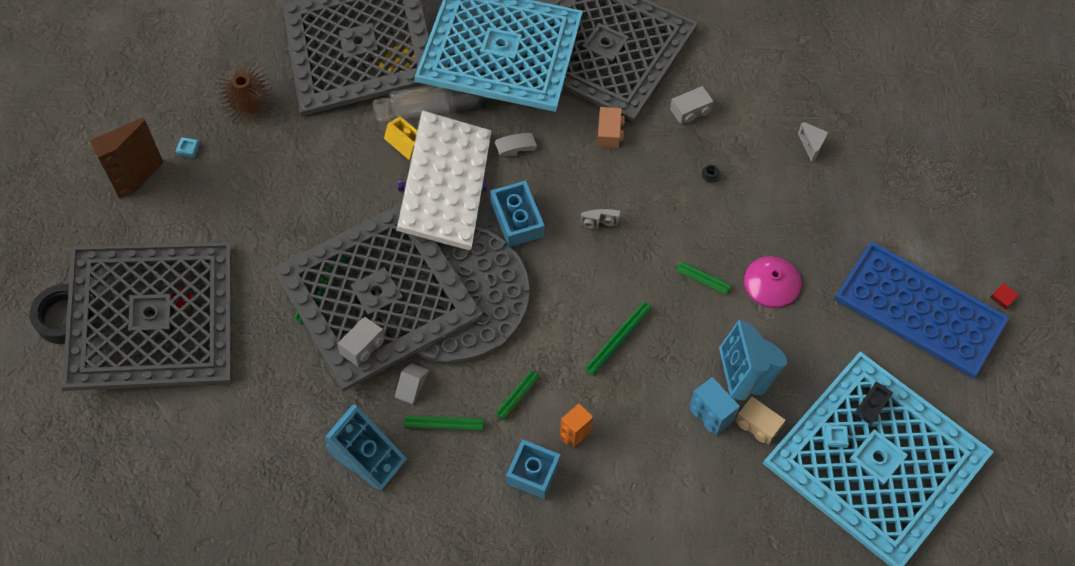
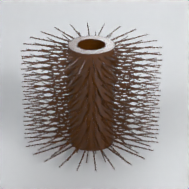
M245 67L243 74L241 72L242 68H240V73L239 71L238 74L237 72H234V75L231 73L233 77H228L231 80L226 79L225 81L229 82L223 83V85L228 86L218 88L227 89L219 93L227 94L223 98L229 99L224 103H231L223 109L233 107L230 110L233 111L236 110L237 106V110L240 113L236 118L241 113H243L241 117L243 118L245 112L247 114L252 113L254 117L253 112L256 115L259 106L262 108L266 107L260 105L259 101L260 103L270 105V103L263 102L262 100L274 99L264 98L271 95L264 93L273 88L263 89L266 85L261 83L265 80L259 79L264 75L256 77V80L254 75L252 77L256 69L248 76L251 68L247 71V74V67Z

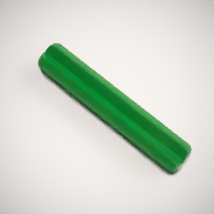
M680 262L677 267L679 273L723 294H727L731 288L729 283L687 263Z
M533 370L526 375L496 411V415L500 419L504 420L537 382L539 375Z

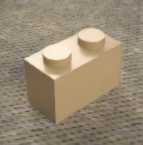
M751 397L738 413L735 422L738 423L741 429L751 432L758 441L769 445L783 427L785 419L754 397Z

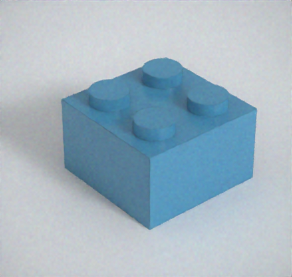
M713 377L694 390L689 406L692 414L699 417L704 422L705 428L716 436L735 421L740 408L736 401L730 397Z
M522 439L506 474V484L545 499L559 467L561 454Z

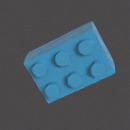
M526 180L490 191L492 207L509 247L544 237L545 226Z

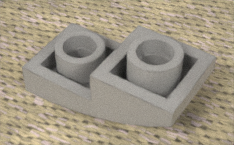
M532 133L509 135L495 141L500 156H516L518 151H535L537 147Z
M597 209L581 213L580 226L588 229H598L600 223L607 226H618L620 211Z

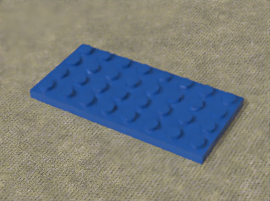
M872 241L834 298L836 301L972 378L976 377L1009 319L1005 314Z

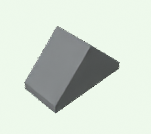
M804 122L801 123L798 135L811 162H813L824 145L828 132Z
M412 363L401 372L395 399L414 405L430 370Z

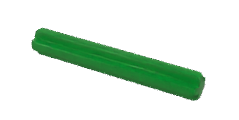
M405 416L404 427L482 431L484 429V419Z

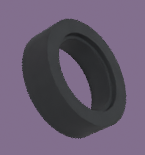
M58 284L45 289L34 299L29 313L31 324L38 334L48 342L65 344L66 327L60 329L50 328L45 325L44 317L52 304L68 299L69 284ZM89 311V319H91L94 314Z

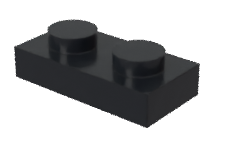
M875 382L854 412V415L872 425L894 392Z

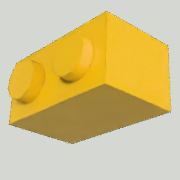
M400 116L387 124L384 139L408 160L412 159L417 130Z

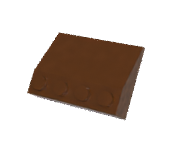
M144 117L90 140L119 199L137 191L163 164L162 157Z

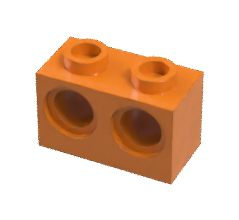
M579 403L561 418L560 438L565 444H570L573 448L591 433L593 416Z

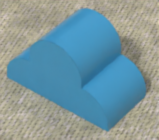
M740 319L719 347L730 397L737 400H745L750 394H765L787 364L786 356L777 346L764 340L752 325Z
M352 405L324 437L328 443L325 446L326 449L337 461L349 470L357 473L363 480L380 491L407 460L398 448L356 405Z

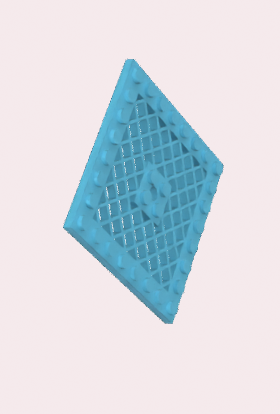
M443 0L416 71L414 82L556 112L583 11L534 0ZM465 48L466 50L461 52L459 49ZM523 55H527V56H528V57L525 58V59L522 58ZM488 59L490 62L485 64L483 61ZM461 60V63H455V61ZM533 62L535 65L530 67L529 64ZM506 63L507 66L502 67L501 64ZM450 64L451 67H449V68H445V67H444L445 65ZM478 64L479 66L474 68L472 65ZM495 67L497 70L491 71L490 69ZM467 68L468 71L463 72L462 69ZM540 70L542 73L537 75L536 72ZM484 71L486 74L481 76L479 73ZM513 71L514 74L509 75L508 72ZM500 75L503 76L502 79H498L497 77ZM530 75L531 78L526 79L525 76ZM519 79L521 82L515 83L514 80ZM537 83L538 86L533 87L532 84Z
M860 351L769 454L763 464L889 566H904L994 451ZM878 382L894 392L887 402V407H883L880 412L889 413L890 420L881 421L879 413L872 425L864 420L862 422H853L852 414H854L857 408L851 409L849 401H858L859 405L866 396L862 395L861 388L870 387L871 389L874 383ZM856 388L857 395H850ZM844 402L845 409H838ZM903 412L904 420H895L894 413ZM847 414L848 422H839L838 415ZM833 415L834 423H826ZM827 425L847 426L850 432L848 441H851L852 449L838 447V450H829L826 444L825 427ZM905 425L907 433L898 434L897 426ZM911 425H919L921 433H912ZM882 426H891L893 434H884ZM854 427H863L864 435H855ZM868 427H877L878 432L874 429L871 432V434H869ZM821 429L822 437H814ZM922 438L923 446H915L914 439ZM928 438H936L938 446H929ZM899 439H908L909 447H901ZM856 441H864L859 448L857 447ZM813 442H823L824 450H815ZM809 443L810 451H802L803 448ZM930 451H939L940 459L932 460ZM945 451H953L955 459H946ZM905 452H911L912 460L904 461L908 456ZM916 452H925L926 460H918ZM878 453L882 455L883 461H876L873 454ZM830 455H839L840 463L831 464ZM844 455H852L849 459L852 463H846ZM811 456L812 464L802 465L801 457ZM816 456H825L826 464H817ZM948 464H956L949 472ZM927 465L929 474H920L919 466ZM933 465H942L943 473H935ZM904 466H913L915 474L906 475ZM899 467L900 475H892ZM856 468L857 477H848L847 469ZM827 469L828 478H819L818 470ZM832 469H842L843 477H833ZM807 470H813V475L810 474ZM862 471L868 476H862ZM922 479H930L932 488H923ZM936 479H944L941 482V484L937 486ZM901 480L903 489H894L893 481ZM907 480H916L917 488H908ZM873 481L874 490H865L864 482ZM887 481L888 489L880 490L879 484L883 486ZM849 482H858L860 490L850 491ZM823 483H829V484H830V489H829L827 486H825ZM835 483H844L845 491H836ZM924 493H933L927 501L925 500ZM904 494L906 503H897L895 495ZM910 494H919L920 502L911 503ZM875 495L877 504H867L866 496ZM881 495H890L891 503L882 504ZM851 496H861L862 505H853ZM840 497H846L847 502H845V501H844L842 498H840ZM907 508L908 517H899L898 509ZM912 508H921L914 516ZM878 509L879 518L870 519L869 510ZM883 509H892L894 518H885ZM857 510H863L864 516ZM886 523H895L896 532L887 533ZM901 523H909L902 531ZM874 524H880L881 530Z

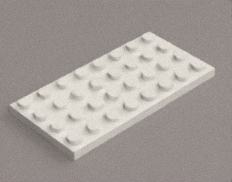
M422 111L396 231L466 250L471 249L491 130Z

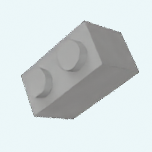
M701 86L673 98L670 110L680 125L686 122H692L700 116L708 115L712 110L713 100L704 87Z
M364 317L337 343L339 353L358 367L370 357V354L376 348L383 344V329Z

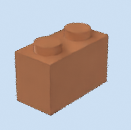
M600 107L597 147L619 148V141H623L624 130H620V126L624 127L625 117L621 116L622 108Z

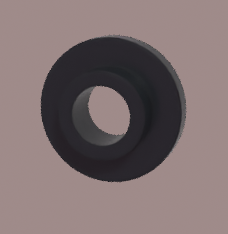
M710 164L703 168L702 177L704 180L715 182L719 179L720 171L717 166Z

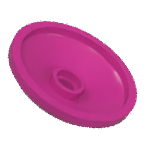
M768 256L755 260L747 268L744 277V285L748 295L758 304L768 308H782L790 305L796 300L801 291L802 282L798 270L790 262L779 257Z

